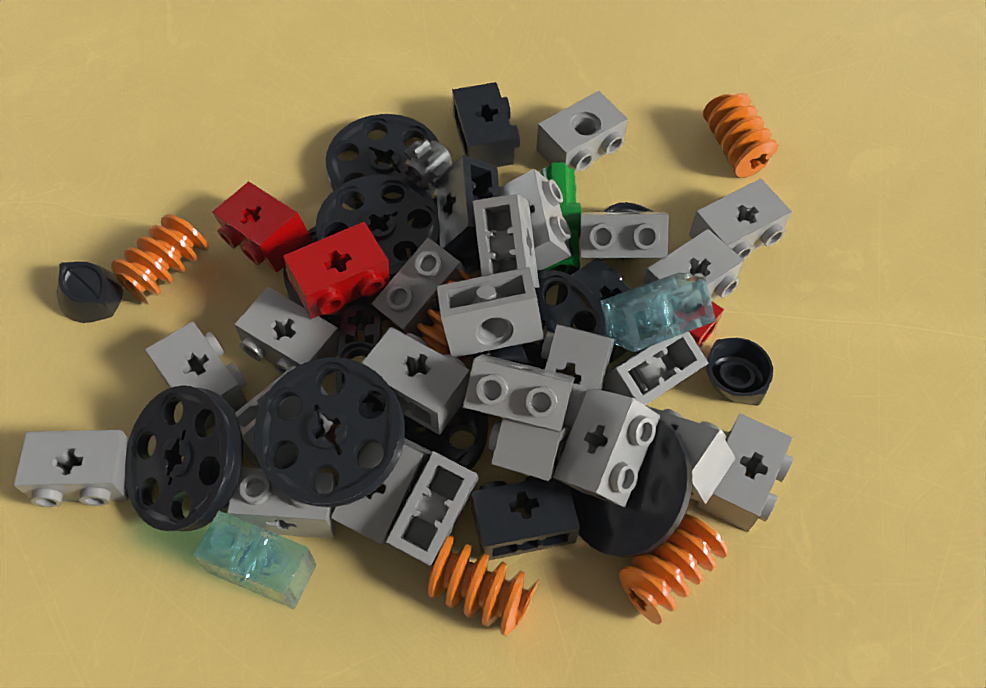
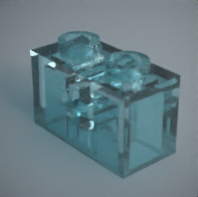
M681 272L600 301L610 338L615 339V345L632 352H637L716 321L706 277Z
M218 511L193 555L208 573L292 609H295L317 565L307 546L222 511Z

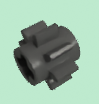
M427 139L421 143L416 141L403 152L408 158L402 168L406 179L422 189L425 187L427 190L433 187L436 188V181L452 164L450 153L437 141H431L430 143Z

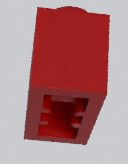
M249 181L212 211L221 226L217 230L218 234L231 248L241 247L243 253L255 265L259 266L263 263L276 273L285 266L283 255L313 242L298 212Z
M365 222L283 255L289 281L310 319L322 314L335 313L345 304L363 296H373L390 282L388 259Z

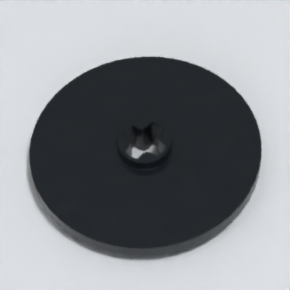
M659 418L655 436L648 446L638 472L636 485L631 491L625 507L582 493L569 486L580 526L579 536L589 546L601 553L629 558L653 551L675 532L686 513L690 501L692 466L683 440L668 423Z

